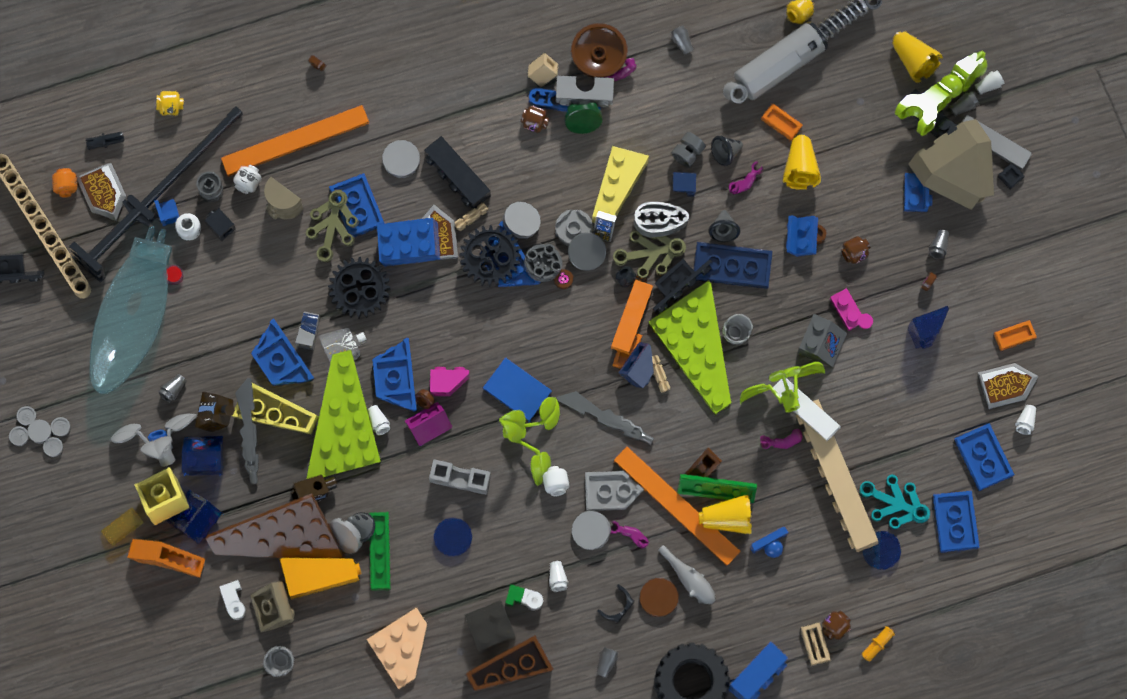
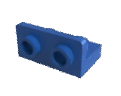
M905 173L904 211L927 212L929 206H932V195H929V188L922 185L915 173Z
M793 215L789 216L787 224V252L797 257L815 255L817 249L818 217L797 218Z

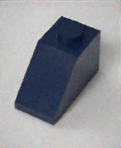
M639 342L619 371V374L635 387L644 388L650 382L651 376L654 373L651 345Z

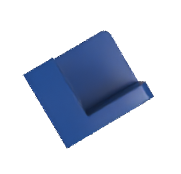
M172 199L160 204L158 200L154 201L163 226L175 223L180 217L175 200Z

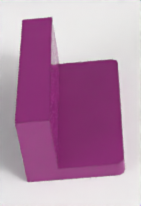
M438 402L405 420L407 427L412 432L419 446L452 428L444 409Z

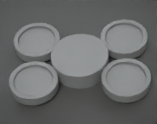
M29 406L20 408L17 412V420L20 424L29 426L28 431L21 426L14 427L9 433L11 443L16 446H22L27 443L30 437L35 443H44L43 450L48 456H59L63 451V444L58 438H51L53 432L58 437L66 436L71 428L69 421L66 418L58 417L52 421L50 426L44 420H36L37 415L33 408Z

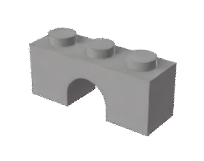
M557 76L556 103L569 106L571 103L582 105L594 102L598 107H609V105L613 104L614 78H595L594 87L590 91L583 92L576 86V77Z
M433 460L429 480L430 483L487 495L491 472L471 468V470L453 466L452 463Z

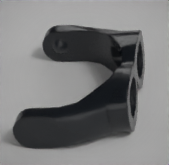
M619 584L616 587L627 597L624 610L616 615H607L599 609L596 611L605 619L614 621L617 624L635 602L629 592Z

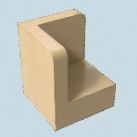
M544 53L529 65L528 77L540 87H543L557 76L558 63Z

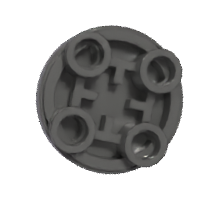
M581 233L572 238L568 246V257L576 268L584 271L594 270L603 263L606 257V247L599 236L593 233Z
M552 244L535 245L525 255L524 268L532 279L539 282H548L555 279L560 273L562 258Z

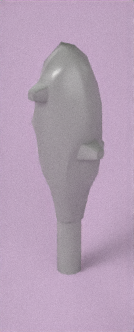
M664 545L661 546L658 551L671 563L679 580L688 591L689 597H695L699 603L713 604L715 602V593L711 585L704 578V575L677 559Z

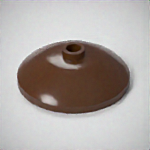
M602 23L591 24L581 29L574 37L571 46L572 59L576 67L590 77H609L618 72L624 65L627 58V43L623 35L616 28ZM596 53H601L602 56L597 57Z

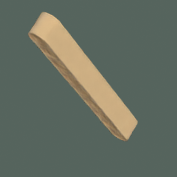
M0 154V163L7 162L5 167L0 168V178L74 294L79 298L88 297L91 293V287L10 159L6 155ZM11 177L17 178L14 183H8V180ZM26 192V196L24 198H18V195L20 193ZM30 208H36L33 214H28ZM40 223H46L44 229H37ZM51 238H55V239H56V241H55L54 244H52V245H48V244H47V242H48L49 239H51ZM59 254H66L63 260H57ZM70 269H75L76 272L74 275H67V272ZM79 285H86L83 291H77Z

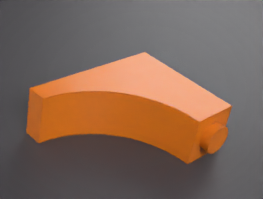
M136 539L132 540L127 557L142 564L164 567L194 577L201 576L205 558L163 542Z

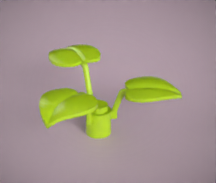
M813 362L802 367L795 366L776 371L769 375V380L771 382L783 380L786 391L781 393V397L770 384H759L749 387L741 393L740 404L757 394L771 390L779 400V403L783 404L785 412L796 411L800 408L797 378L815 373L825 374L824 366L820 362ZM788 377L794 378V392L788 387L786 381Z
M548 397L541 403L539 414L542 420L540 422L525 424L526 417L521 410L511 411L499 419L503 426L504 438L509 439L511 442L520 443L536 453L531 459V472L537 486L543 483L542 476L551 467L550 456L547 452L540 453L538 449L523 442L521 439L526 436L525 427L544 424L545 429L551 430L556 426L560 416L559 403L556 397Z

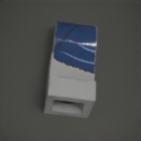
M303 313L301 326L295 342L297 347L314 350L320 318L319 314Z

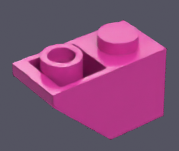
M446 367L430 369V393L432 396H451L469 379V370H465L464 367H455L454 370H446Z

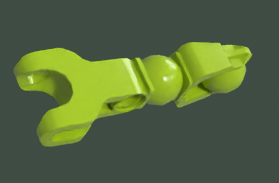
M976 52L956 63L950 75L944 76L940 82L933 85L922 95L913 94L905 97L897 105L895 115L900 119L908 116L918 117L920 120L917 132L922 136L926 135L934 128L937 113L951 101V98L959 96L961 91L966 92L976 78L985 73L987 70L985 52Z

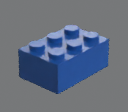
M433 217L377 224L379 261L385 267L440 260L438 223Z
M770 642L730 684L729 691L738 699H757L761 694L759 690L761 688L765 690L773 682L774 678L772 676L774 674L779 675L788 664L785 662L788 657Z

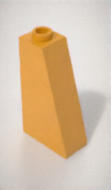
M280 559L291 599L359 581L358 575H361L359 563L355 564L354 559Z

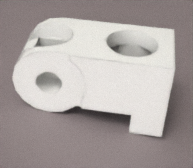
M239 581L220 586L229 615L235 620L242 619L246 614V608L240 602L237 591L242 590Z

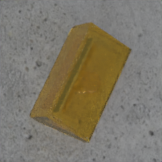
M130 508L101 530L109 543L114 546L144 522L135 510Z

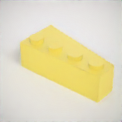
M612 146L593 212L592 223H595L598 211L617 217L622 205L648 164V155Z
M252 383L255 410H251L252 422L312 434L319 416ZM237 402L235 406V412L231 416L234 418L242 419L239 405Z

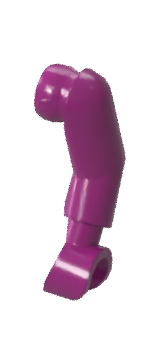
M634 58L626 59V66L605 78H614V82L626 78L636 70L637 65Z
M758 161L752 164V171L747 174L745 179L729 184L730 193L738 194L749 190L756 179V175L763 172V166L756 171L754 168L758 165Z
M794 429L792 434L783 439H770L768 436H760L763 449H768L770 446L788 449L803 439L800 429Z
M616 521L611 522L617 527V530H611L610 534L619 532L624 536L630 537L639 548H646L648 546V538L639 529L628 526L622 527Z

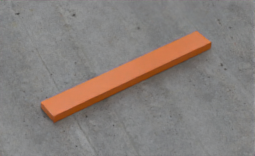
M363 105L227 155L222 157L221 160L227 175L231 176L236 174L241 166H258L367 125L369 120Z
M626 447L614 459V462L726 566L741 552L717 529L704 528L703 524H699V512L677 494L671 486L630 448Z

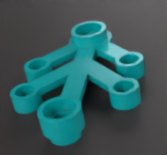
M891 474L886 478V484L891 487L894 497L876 490L874 484L870 481L863 482L859 487L861 496L865 498L872 496L891 505L881 510H873L871 513L873 521L878 522L883 517L901 510L909 513L900 518L893 517L890 519L889 527L893 530L913 520L917 523H924L930 517L929 508L920 503L915 491L916 486L912 482H908L904 486V492L910 496L912 505L905 502L896 475ZM889 478H894L895 483H889ZM909 485L912 486L913 491H907L906 487ZM868 487L870 493H865L863 488ZM917 511H922L923 517H919ZM878 512L880 514V518H875L874 513ZM893 520H896L898 522V526H893L891 522Z

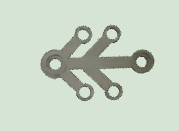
M342 190L333 191L329 195L328 202L310 212V217L315 221H319L325 212L332 209L329 217L306 230L307 237L316 239L319 232L327 228L324 245L317 250V257L322 262H329L333 258L331 247L335 229L341 235L342 242L346 246L353 245L355 241L354 237L347 232L338 218L341 210L346 217L348 226L354 228L359 224L358 218L352 215L347 207L348 197ZM337 197H341V201L339 203H336ZM315 212H319V216L317 218H314ZM352 218L355 219L354 224H350ZM311 230H315V234L313 236L309 235ZM347 237H351V241L349 243L345 242ZM325 252H329V256L327 258L323 257V254Z
M632 231L630 233V241L632 243H639L647 249L628 253L624 249H618L613 254V261L615 264L622 266L629 260L649 257L637 271V276L640 279H646L650 268L659 255L667 254L663 262L656 266V273L659 276H663L667 273V267L674 257H680L685 253L686 245L679 238L670 239L667 236L649 237L652 240L658 239L665 244V246L658 247L641 236L638 231ZM637 234L639 238L634 240L632 235ZM677 245L680 249L675 251L673 246ZM623 256L624 260L618 261L617 257ZM664 267L665 271L659 272L658 268ZM644 270L646 275L642 276L639 272Z

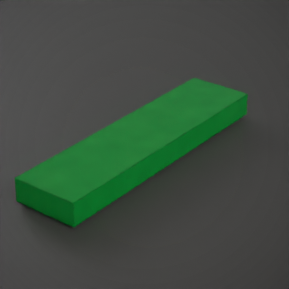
M680 474L677 494L723 500L748 495L750 503H754L757 484Z
M369 512L375 521V532L370 538L371 591L391 590L389 512Z

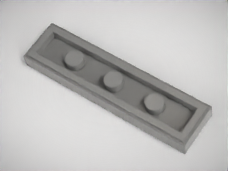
M967 115L963 122L975 119ZM978 121L991 140L992 153L1010 164L1013 163L1022 170L1032 153Z

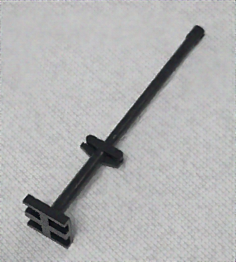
M235 106L141 202L133 195H128L127 201L125 199L122 201L128 214L89 253L74 241L69 246L73 259L101 283L106 277L102 265L97 260L136 221L147 226L154 222V214L148 208L243 115V112Z

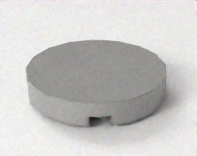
M397 140L390 143L382 155L386 171L397 178H406L412 175L420 164V154L417 147L405 140Z
M525 202L511 204L503 215L504 227L517 238L526 239L532 237L538 231L541 224L540 215L537 210Z
M567 210L556 221V236L560 242L569 246L572 238L576 235L586 232L592 233V220L582 210Z
M587 511L580 514L572 526L573 539L579 546L588 550H595L604 546L611 533L610 523L607 518L596 511Z
M341 518L334 519L329 523L343 552L353 554L362 546V542H360L361 536L352 523L347 520L343 522Z

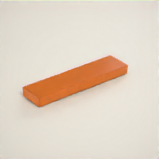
M635 280L611 349L629 355L653 285Z

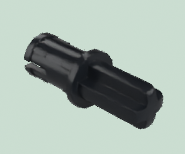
M123 132L107 135L102 133L101 136L86 138L88 150L99 147L108 148V145L124 142Z

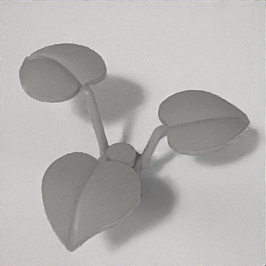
M181 414L171 418L165 424V428L168 429L167 436L160 437L154 441L149 442L139 431L142 428L140 424H129L116 431L111 437L110 442L123 443L138 435L146 443L141 447V452L149 457L157 458L160 465L165 467L175 461L171 451L173 449L172 431H179L186 427L197 417V414Z

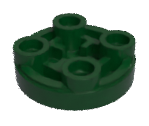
M594 102L582 105L572 104L567 108L568 111L565 114L567 129L577 134L591 133L597 130L603 122L602 113Z

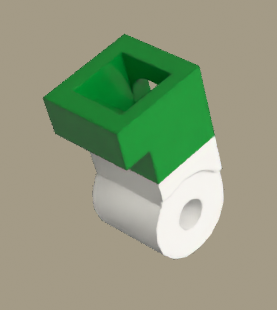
M510 584L505 606L513 607V603L527 606L532 611H536L541 608L543 597L538 592Z

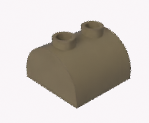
M270 177L264 188L268 204L265 207L268 210L267 214L275 220L277 218L292 219L298 216L304 210L301 199L274 178Z
M283 582L270 583L250 595L261 632L273 630L294 621V610L289 605V593L284 588Z

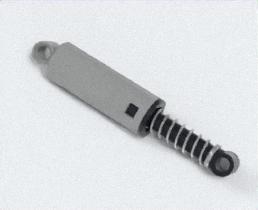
M868 0L849 1L847 6H842L841 10L835 11V15L830 14L829 19L824 18L823 23L818 22L817 26L808 21L734 73L736 82L727 83L723 89L725 98L735 103H742L746 98L755 100L827 50V38L829 36L833 37V33H839L841 28L845 29L846 24L851 25L852 20L857 21L859 15L863 16V14L868 13V10L879 8L882 0H871L869 3ZM737 89V94L733 96L734 90Z

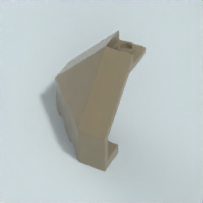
M976 119L958 124L956 131L950 135L947 133L943 134L933 141L935 144L927 150L922 148L909 162L910 167L923 186L970 210L973 209L976 203H980L986 197L994 195L991 140Z

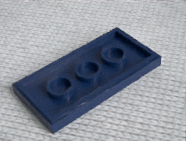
M697 242L694 271L699 269L709 259L713 262L711 265L712 269L703 276L701 274L696 278L698 281L769 288L772 251Z

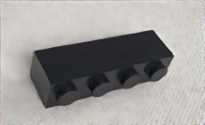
M442 136L424 149L425 161L430 166L434 165L438 176L450 183L448 186L455 194L457 192L462 197L461 201L466 207L470 206L472 209H476L479 204L491 196V190Z

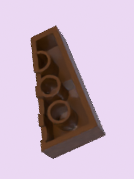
M534 635L466 672L465 676L472 689L476 691L549 672L554 669Z

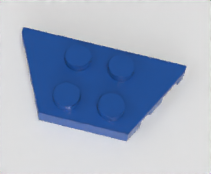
M501 221L499 224L500 232L506 229L503 221ZM492 240L489 242V245L496 247L499 245V242ZM484 246L487 251V257L491 258L496 270H499V267L494 262L493 255L489 253L487 246ZM522 250L517 252L521 254V259H517L520 262V266H514L517 269V273L511 272L512 279L506 276V283L499 280L498 287L540 284L539 281L532 279L526 273L524 268L525 255ZM501 256L498 261L505 263L508 261V258ZM485 265L489 271L492 269L491 266Z
M273 318L265 333L262 334L258 345L255 346L251 353L271 385L279 386L315 380Z
M405 338L398 345L389 348L385 353L372 359L376 397L408 410L417 411L409 338Z

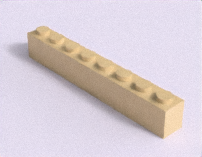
M819 399L813 401L819 408L822 409ZM796 414L799 425L803 424L806 431L803 434L806 442H811L813 449L810 450L814 460L818 459L820 466L817 467L822 478L826 477L828 482L825 485L829 496L833 494L835 502L832 503L836 513H841L843 518L840 520L844 531L848 530L850 537L847 540L851 549L855 548L856 552H860L879 544L834 435L826 441Z

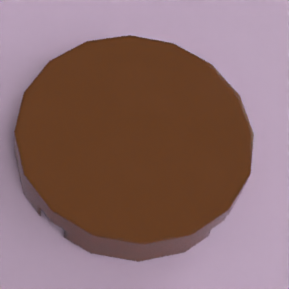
M654 578L643 585L640 592V604L647 614L653 617H663L675 610L678 603V592L670 581L664 578Z

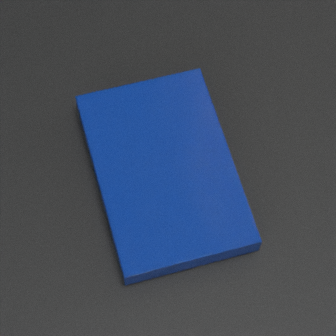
M364 173L329 186L331 193L335 190H342L346 193L348 197L346 205L352 215L359 220V224L352 228L347 225L346 217L341 210L339 212L345 229L353 237L377 229V224H384ZM341 197L336 198V203H339ZM354 218L350 220V224L355 223Z
M507 358L502 361L483 387V390L511 410L523 411L528 422L532 420L540 409L541 403L552 393L551 389Z
M990 423L954 439L978 491L1014 476Z
M972 491L933 494L940 553L979 549Z

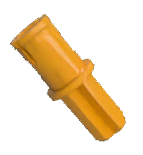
M885 626L883 631L876 638H873V642L863 651L862 657L870 662L880 650L885 649L884 646L895 633Z

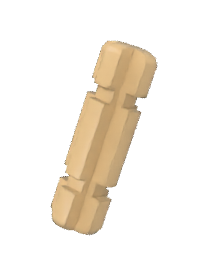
M481 203L477 206V209H472L462 216V219L455 221L454 225L457 230L462 231L466 228V225L469 226L479 219L480 215L486 214L488 212L487 206Z
M657 355L652 356L653 374L657 383H659L658 387L660 392H666L670 390V385L666 381L667 377L664 369L660 365L659 357Z

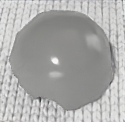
M735 314L729 317L723 325L724 338L731 344H742L750 338L753 325L747 316Z
M276 646L265 654L263 664L266 671L272 676H282L289 673L293 668L294 657L292 652L286 647Z

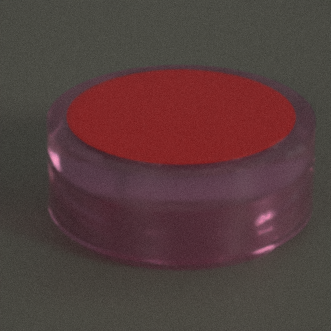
M171 265L165 269L164 277L167 283L177 285L182 282L184 273L179 266Z

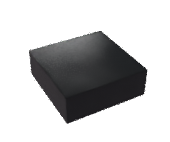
M1011 163L997 177L1011 190L1025 176Z

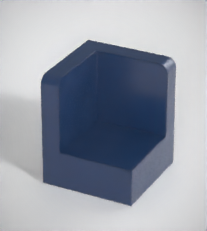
M674 172L673 191L687 192V197H695L696 173Z

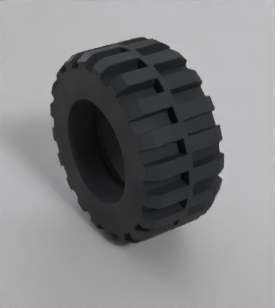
M680 644L676 648L669 650L657 666L654 677V689L657 693V699H685L675 690L673 679L676 671L688 663L702 666L710 676V688L699 699H725L730 684L728 666L725 665L722 656H718L716 654L717 651L713 648L709 649L704 644Z

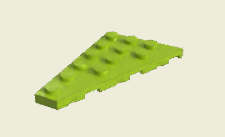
M707 281L650 320L648 324L716 415L731 405V398L712 286L710 281Z
M351 350L332 355L307 479L318 475L326 477L381 462Z

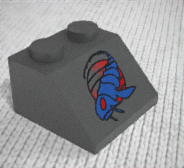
M813 314L797 353L833 368L847 333L832 321Z

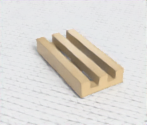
M820 623L801 627L800 630L811 666L830 661ZM814 628L817 629L825 658H821L813 631ZM806 630H809L817 660H814Z

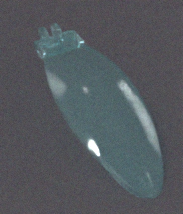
M151 226L148 228L146 239L134 238L130 256L113 279L99 309L91 342L90 378L94 389L100 394H106L117 389L130 377L149 352L160 330L168 293L166 265H168L173 248L170 245L163 244L166 237V230L164 229L160 230L157 242L152 241L155 227Z

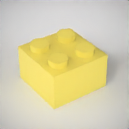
M170 467L135 484L146 514L154 525L190 508L178 479Z

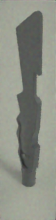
M247 378L235 394L244 426L239 431L243 437L241 444L243 447L242 456L246 460L245 468L249 472L250 484H257L259 454H256L257 431L256 425L252 423L251 410H255L252 380Z
M576 391L557 397L558 402L583 415L587 412L597 417L599 423L612 429L624 432L623 435L638 441H644L650 445L654 440L653 437L643 432L641 426L634 425L631 420L624 419L623 416H615L610 409L600 410Z

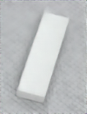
M786 378L789 389H792L794 392V385ZM782 379L773 387L780 397L782 396L781 393L786 391ZM798 389L800 408L794 412L828 441L841 428L840 425Z

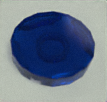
M459 518L445 519L435 529V546L446 556H460L467 552L472 544L471 528L465 521Z
M887 531L875 532L879 544L862 550L863 557L872 568L887 570L899 561L901 556L900 542L892 533Z

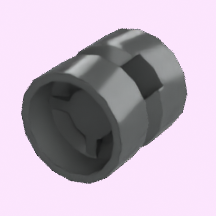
M686 132L680 140L681 144L676 145L671 155L681 165L690 168L697 159L696 155L699 156L706 148V145L693 133Z
M206 171L198 177L196 186L201 198L207 202L218 201L223 195V185L220 177L211 171Z

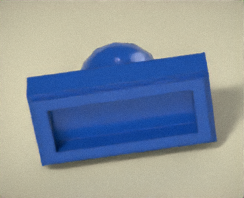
M783 526L752 543L750 549L754 554L764 548L767 556L771 558L779 557L783 552V545L779 540L786 537L789 532Z

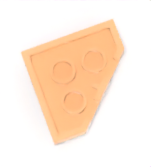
M417 608L367 639L398 689L413 681L417 674L427 623Z

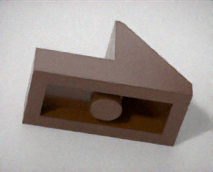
M707 448L685 472V475L709 477L719 468L722 461Z

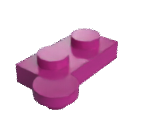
M847 288L830 297V301L848 331L858 325L862 329H868L872 326L873 318L869 314H861Z

